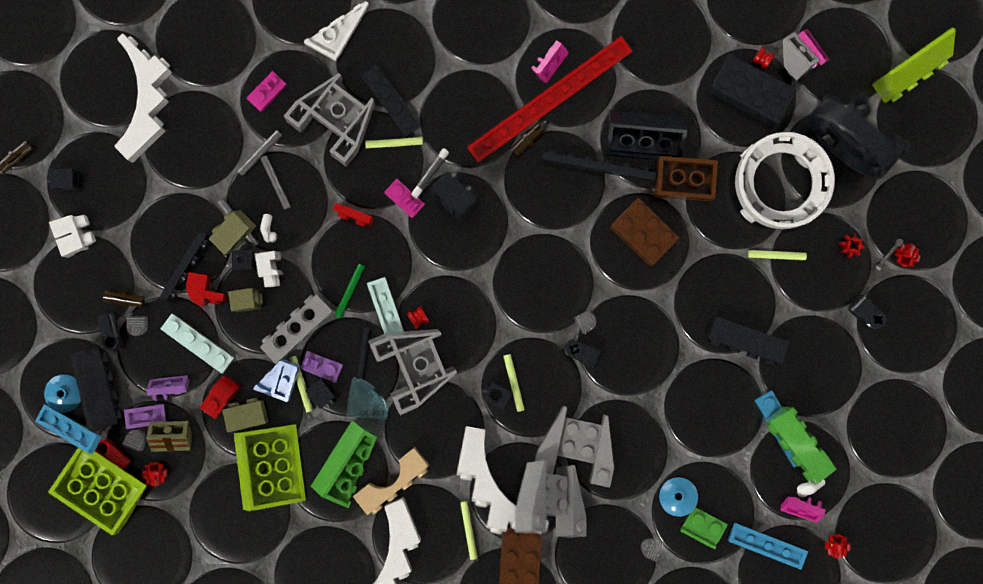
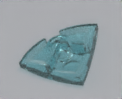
M353 378L346 417L387 420L385 401L382 396H378L373 390L375 389L373 385L364 380Z

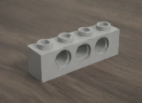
M310 295L304 301L305 305L301 309L297 308L290 314L292 318L287 322H281L276 327L278 330L273 335L269 334L262 340L263 345L260 348L275 364L285 359L335 312L320 295ZM310 309L315 312V317L312 320L306 318V312ZM296 322L301 326V330L298 333L292 331V325ZM282 335L287 340L283 347L278 344V338Z

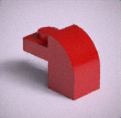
M188 272L186 290L189 298L194 303L207 306V300L209 299V303L220 305L221 301L227 302L228 294L209 291L212 276Z
M228 376L221 377L209 391V395L200 406V409L214 419H217L227 403L232 402L242 386Z

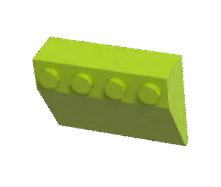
M951 28L873 83L872 86L885 103L889 100L896 101L903 96L902 91L905 89L910 91L918 85L916 81L921 78L923 80L934 74L932 72L933 69L936 67L941 69L949 63L947 59L953 56L956 30Z
M296 424L234 433L243 510L254 511L306 501Z
M78 447L48 493L113 536L121 531L147 485L96 451L90 454Z

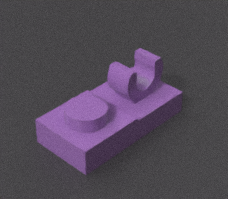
M307 351L300 369L337 383L343 364Z
M188 375L149 380L146 389L147 395H152L153 400L157 401L158 394H162L164 400H167L168 394L187 392L189 384Z
M164 404L124 410L126 429L149 426V422H166Z

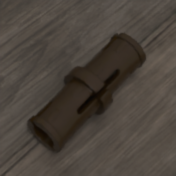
M536 122L526 134L523 133L521 135L522 138L510 150L512 153H515V156L519 157L528 146L534 144V141L545 132V129Z
M24 140L17 148L10 150L8 155L0 161V171L6 173L13 165L19 164L24 156L34 150L33 146L27 140Z
M105 290L103 301L117 303L123 307L129 305L143 308L145 296L128 294L126 291L121 293ZM117 297L131 299V301L117 299Z

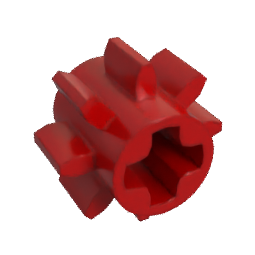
M852 234L851 239L848 235H845V241L839 243L843 248L841 253H848V258L852 257L853 253L856 256H860L859 250L865 248L862 246L863 238H856V234ZM853 242L855 245L853 246V249H850L849 246Z
M901 244L900 249L897 248L895 255L898 256L896 262H899L903 267H914L915 262H919L921 257L918 254L919 248L912 244Z
M153 462L145 466V471L142 472V479H146L147 485L158 486L161 483H165L167 469H163V464Z
M835 534L829 536V541L825 542V549L828 550L829 556L831 555L838 559L847 556V551H850V543H847V537Z

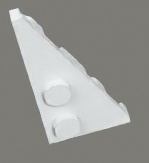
M365 1L362 4H358L352 11L340 16L331 22L328 27L319 30V33L310 39L307 38L304 44L337 62L367 10L369 3Z

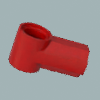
M111 439L99 441L95 449L97 453L123 470L129 466L131 460L115 446ZM102 443L107 445L106 453L101 450Z

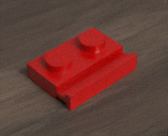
M338 203L334 204L333 210L338 213L337 217L347 221L348 218L356 220L355 224L366 227V225L372 226L374 220L372 216Z

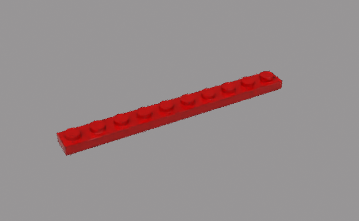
M622 36L474 141L467 147L476 161L480 163L632 53L631 48Z

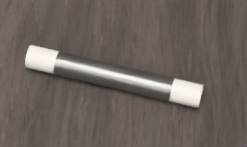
M443 148L411 193L414 198H418L449 154L446 149Z

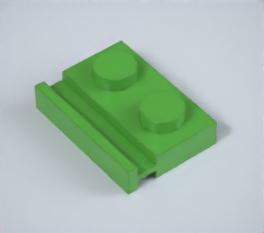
M695 507L687 515L680 531L715 549L728 524Z

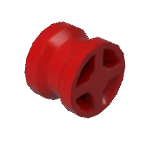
M761 47L751 63L754 65L758 64L764 71L775 54L772 52L768 53L764 47Z
M421 306L415 312L407 313L416 330L421 325L430 323Z

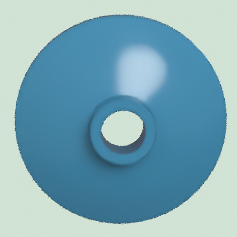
M65 374L58 375L47 383L44 396L48 406L61 413L73 411L80 405L81 398L75 377ZM60 390H62V391L64 392V396H63V397H60V396H59V391H60Z
M677 477L664 483L660 490L659 499L667 513L673 516H685L695 509L698 503V492L692 482L685 478ZM676 493L682 494L681 500L675 499Z

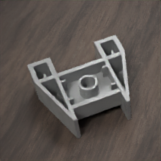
M338 73L295 101L284 115L286 122L301 133L313 118L334 132L340 138L331 148L330 154L347 167L359 152L375 103L374 99L371 98L364 106L339 87L343 80L341 74Z
M438 329L385 333L368 341L377 362L393 355L398 360L408 386L390 394L400 415L419 407L457 373L453 366L445 370L432 341L433 338L441 335Z
M563 406L538 447L535 462L546 461L547 474H553L557 456L593 463L589 482L610 487L614 464L608 416L603 414L601 425L565 417L567 407Z
M546 461L527 463L515 510V532H546L547 515L556 517V536L568 538L586 536V513L575 465L556 467V475L546 473Z

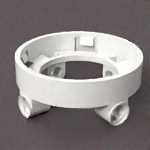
M791 132L775 133L762 138L754 145L751 144L740 155L742 158L736 171L735 187L738 199L743 207L740 212L749 222L757 221L764 226L775 229L795 228L811 222L828 205L834 190V171L826 152L812 139ZM779 138V141H790L792 138V144H773V139ZM789 153L795 155L796 160L803 167L809 168L812 177L811 192L807 200L798 208L791 211H776L764 205L758 198L754 189V174L759 163L769 155ZM821 172L827 174L825 176V187H827L826 192H821Z

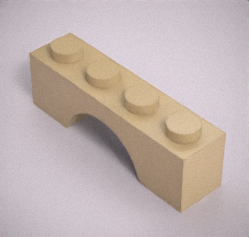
M416 447L399 459L400 475L395 483L386 487L369 483L353 496L367 515L370 512L375 514L382 508L381 504L384 501L390 502L398 496L396 492L399 489L405 490L412 485L413 482L411 480L414 477L418 476L420 478L428 472L426 468L429 464Z

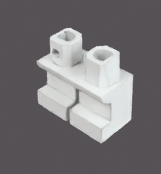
M69 215L49 222L54 238L57 239L56 243L62 257L69 258L77 252L89 249L88 246L96 242L92 232L83 234L81 229L89 225L86 215Z
M271 251L255 254L258 277L264 278L265 287L281 286L279 275H283V272L277 270L276 261L281 260L280 252Z

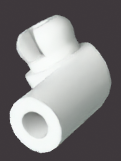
M264 214L260 227L261 233L266 242L274 243L277 235L270 230L272 216Z
M822 480L819 484L814 482L800 484L797 487L798 496L806 497L815 493L825 485V480Z

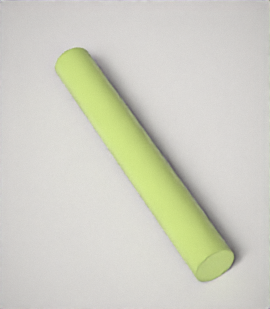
M423 137L365 141L366 148L423 145Z
M748 250V258L806 260L807 254L803 252Z
M511 354L505 355L503 357L517 412L523 411L525 409Z
M296 356L289 358L290 362L299 365ZM299 368L296 382L307 413L314 409L309 395L305 392L307 388Z
M463 501L460 504L470 560L478 559L469 505L468 501Z

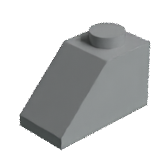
M795 32L783 40L784 67L792 77L798 80L820 60Z

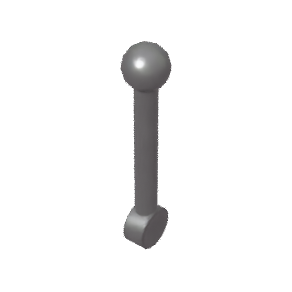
M902 239L895 240L893 248L879 264L875 265L877 271L882 270L884 263L903 244Z

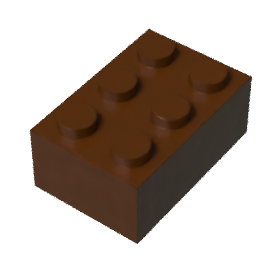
M660 156L657 159L654 197L713 201L716 194L718 160Z
M639 198L610 226L650 267L679 239Z
M508 524L506 532L502 531L499 584H539L542 534L515 532V529L511 528V525Z

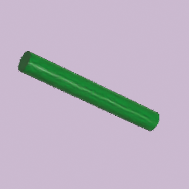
M358 264L334 316L342 317L365 266Z

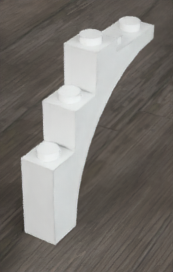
M122 33L117 39L126 49L134 65L137 76L138 97L132 122L115 147L127 160L134 162L165 132L161 127L164 124L155 115L169 101L165 98L167 94L158 86L172 72L168 69L170 65L163 58L159 60L155 55L151 57L144 49L140 51L136 47L138 43L131 36L127 38Z
M466 426L457 475L464 480L476 479L472 502H475V505L480 507L491 505L487 528L490 529V532L502 534V531L506 532L508 524L511 525V528L515 529L516 506L498 489L486 463L484 450L485 430Z
M404 497L387 503L384 506L390 530L389 552L384 568L373 584H398L396 578L398 577L399 580L409 576V572L412 570L404 549L407 548L409 551L418 547L421 538Z

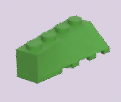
M783 406L765 420L768 424L767 429L772 435H777L780 439V446L785 451L788 450L791 453V460L797 467L801 466L804 470L802 473L809 482L812 481L819 484L833 473L836 468L821 448L817 449L816 445L818 443L813 435L809 432L806 433L804 430L807 426L803 420L794 416L797 414L796 410L793 407Z
M351 421L311 487L323 498L349 508L351 504L349 501L352 493L355 494L357 479L363 474V464L365 460H368L377 436L364 426Z

